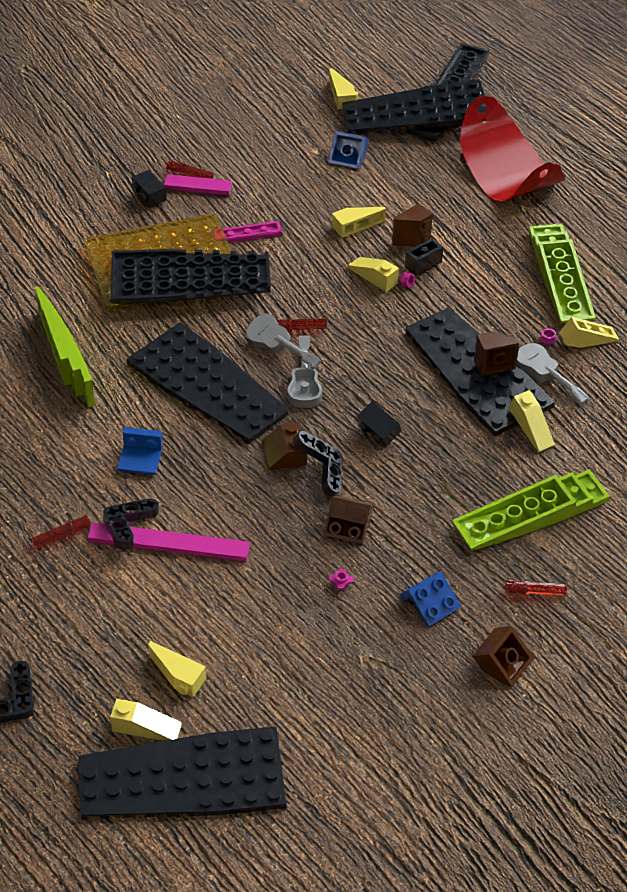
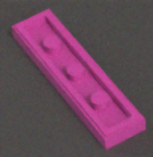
M167 174L164 186L166 190L229 196L232 181Z
M279 221L213 230L215 244H224L282 236V229Z

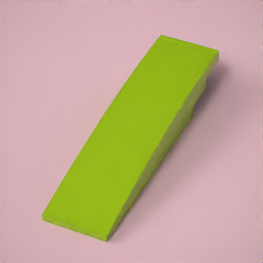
M563 224L529 226L528 231L535 255L560 323H567L571 317L586 321L595 320L596 317L573 241L569 239L567 231H564Z
M37 286L35 287L39 316L64 386L72 384L76 397L84 395L88 408L95 406L93 382L81 352L64 321L46 295Z
M590 469L577 475L571 472L560 478L554 475L452 520V523L470 550L473 551L539 530L610 501V495Z

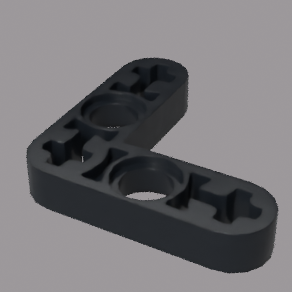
M299 432L293 438L294 445L299 450L323 463L322 490L329 497L335 496L341 491L343 458L341 453L308 432Z
M150 498L108 506L103 510V521L117 548L128 550L133 547L134 535L127 522L155 517L159 513V502ZM119 526V527H123V528H122V529H115L114 527Z
M17 661L10 668L13 698L0 700V708L5 707L8 709L7 713L0 715V723L26 719L34 713L31 672L29 664L25 661ZM19 670H23V678L19 679ZM20 686L28 687V690L24 693L16 691ZM25 700L27 707L25 710H22V701Z

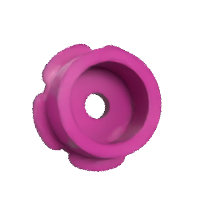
M408 271L401 274L399 281L402 287L413 286L415 281L414 274Z
M544 329L540 334V339L542 343L551 345L556 342L557 335L553 329Z

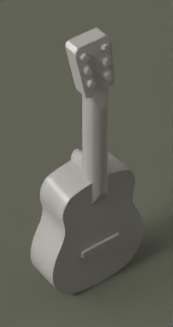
M271 314L259 315L251 322L247 329V337L256 347L267 348L272 353H279L284 348H287L301 357L312 369H315L321 363V360L315 355L305 352L289 342L291 336L287 329L280 326Z
M299 336V348L309 352L310 336ZM301 358V368L292 370V381L288 386L287 399L292 406L311 408L320 404L322 400V387L318 382L317 370L308 368V365Z
M530 343L519 348L517 365L526 374L531 375L538 382L553 381L555 379L571 392V395L579 405L588 401L586 393L579 387H575L557 372V361L548 355L543 346Z

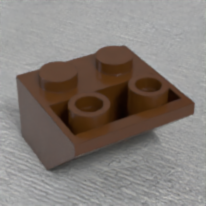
M338 495L332 496L324 536L363 544L371 522L374 504Z

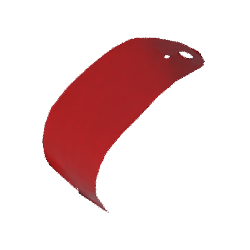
M487 95L478 97L470 104L462 123L460 144L471 173L488 197L502 202L565 181L561 167L551 162L545 164L542 162L534 148L494 97ZM481 103H485L487 106L486 110L480 113L478 106Z

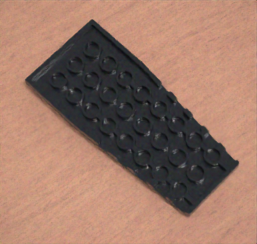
M472 79L470 81L424 86L423 88L343 102L342 108L349 134H351V131H360L361 134H365L367 130L371 129L383 132V128H393V131H399V127L408 126V130L416 129L415 126L424 125V128L445 127L462 124L470 104L476 98L485 96L480 79ZM481 103L478 106L480 113L486 110V104Z
M186 250L112 251L111 304L176 302L271 292L268 251H265V255H256L254 251H248V254H237V251H231V254H220V250H213V254L203 253V250H195V253H186Z
M446 308L406 327V334L412 336L413 343L420 346L422 354L425 357H429L434 368H438L440 376L443 380L449 382V387L460 401L494 436L519 425L509 410V406L516 395L530 390L539 403L542 412L554 408L555 401L518 365L513 370L481 376L474 362L477 334L480 333L452 309Z
M181 322L127 358V364L159 388L181 402L185 400L189 403V407L195 411L197 409L201 410L208 419L212 417L217 420L219 426L230 428L232 434L237 437L241 435L246 438L248 444L289 414V409L220 350Z
M277 726L206 733L78 756L81 819H85V816H100V819H108V816L122 815L123 818H131V815H145L146 818L154 817V814H167V817H178L179 813H190V816H213L287 808Z

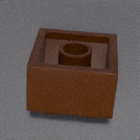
M417 204L393 218L392 244L415 247L431 239L433 213L422 205Z
M496 331L477 334L474 362L481 376L516 369L519 340Z
M300 422L281 424L262 439L269 470L307 465V454L299 450L293 442L294 436L302 431Z
M512 626L494 628L473 654V658L483 672L509 687L516 683L534 659Z

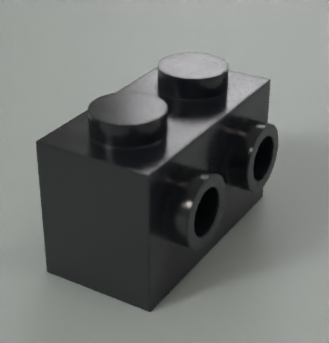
M150 170L132 176V191L137 193L141 201L145 202L149 208L167 201L166 187Z
M431 238L407 250L405 253V268L414 276H417L442 263L443 246Z
M373 401L356 416L359 428L365 433L368 431L372 434L371 437L378 444L382 443L386 447L402 431L399 422Z

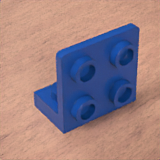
M124 427L122 432L124 447L119 460L118 471L156 475L163 449L162 431Z
M441 571L400 593L403 601L411 599L427 626H431L461 607Z

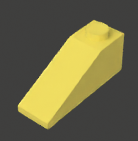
M329 69V84L337 109H343V102L358 100V92L355 91L354 86L335 70Z
M361 207L342 209L332 213V227L342 238L385 222L386 208Z
M358 257L348 265L350 270L385 292L398 284L399 268L386 260Z
M571 317L559 332L563 342L570 347L582 348L618 341V337L612 327Z
M528 390L514 396L509 410L537 452L540 453L553 447L555 443L539 403L531 391Z
M150 641L148 644L149 656L170 684L180 694L194 697L206 680V666Z
M116 699L110 716L113 732L161 741L177 739L182 725L181 722L138 702Z

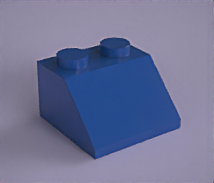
M335 131L328 163L360 169L366 157L369 139L364 136Z

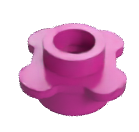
M339 569L336 574L329 576V581L333 582V586L336 589L344 590L348 588L349 584L353 583L354 578L349 576L345 569Z

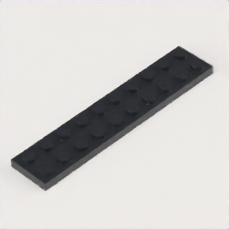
M461 43L434 85L475 79L489 56V50ZM424 125L415 126L416 129L408 130L407 127L406 133L436 141L444 127L424 128Z

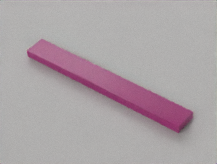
M92 522L88 542L115 545L104 523ZM117 526V527H114V528H115V529H122L123 527ZM130 527L134 535L133 548L247 562L250 542Z

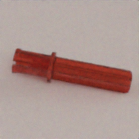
M169 159L168 163H166V170L178 172L179 175L185 174L198 178H214L213 172L185 165V162L179 163Z
M290 317V319H277L278 324L290 330V332L292 330L327 328L326 318L292 319Z
M86 514L73 521L68 520L66 524L33 537V545L35 548H40L70 534L75 535V532L90 527V520Z
M524 579V581L506 580L505 593H519L524 596L527 593L566 595L567 585L527 582V579Z

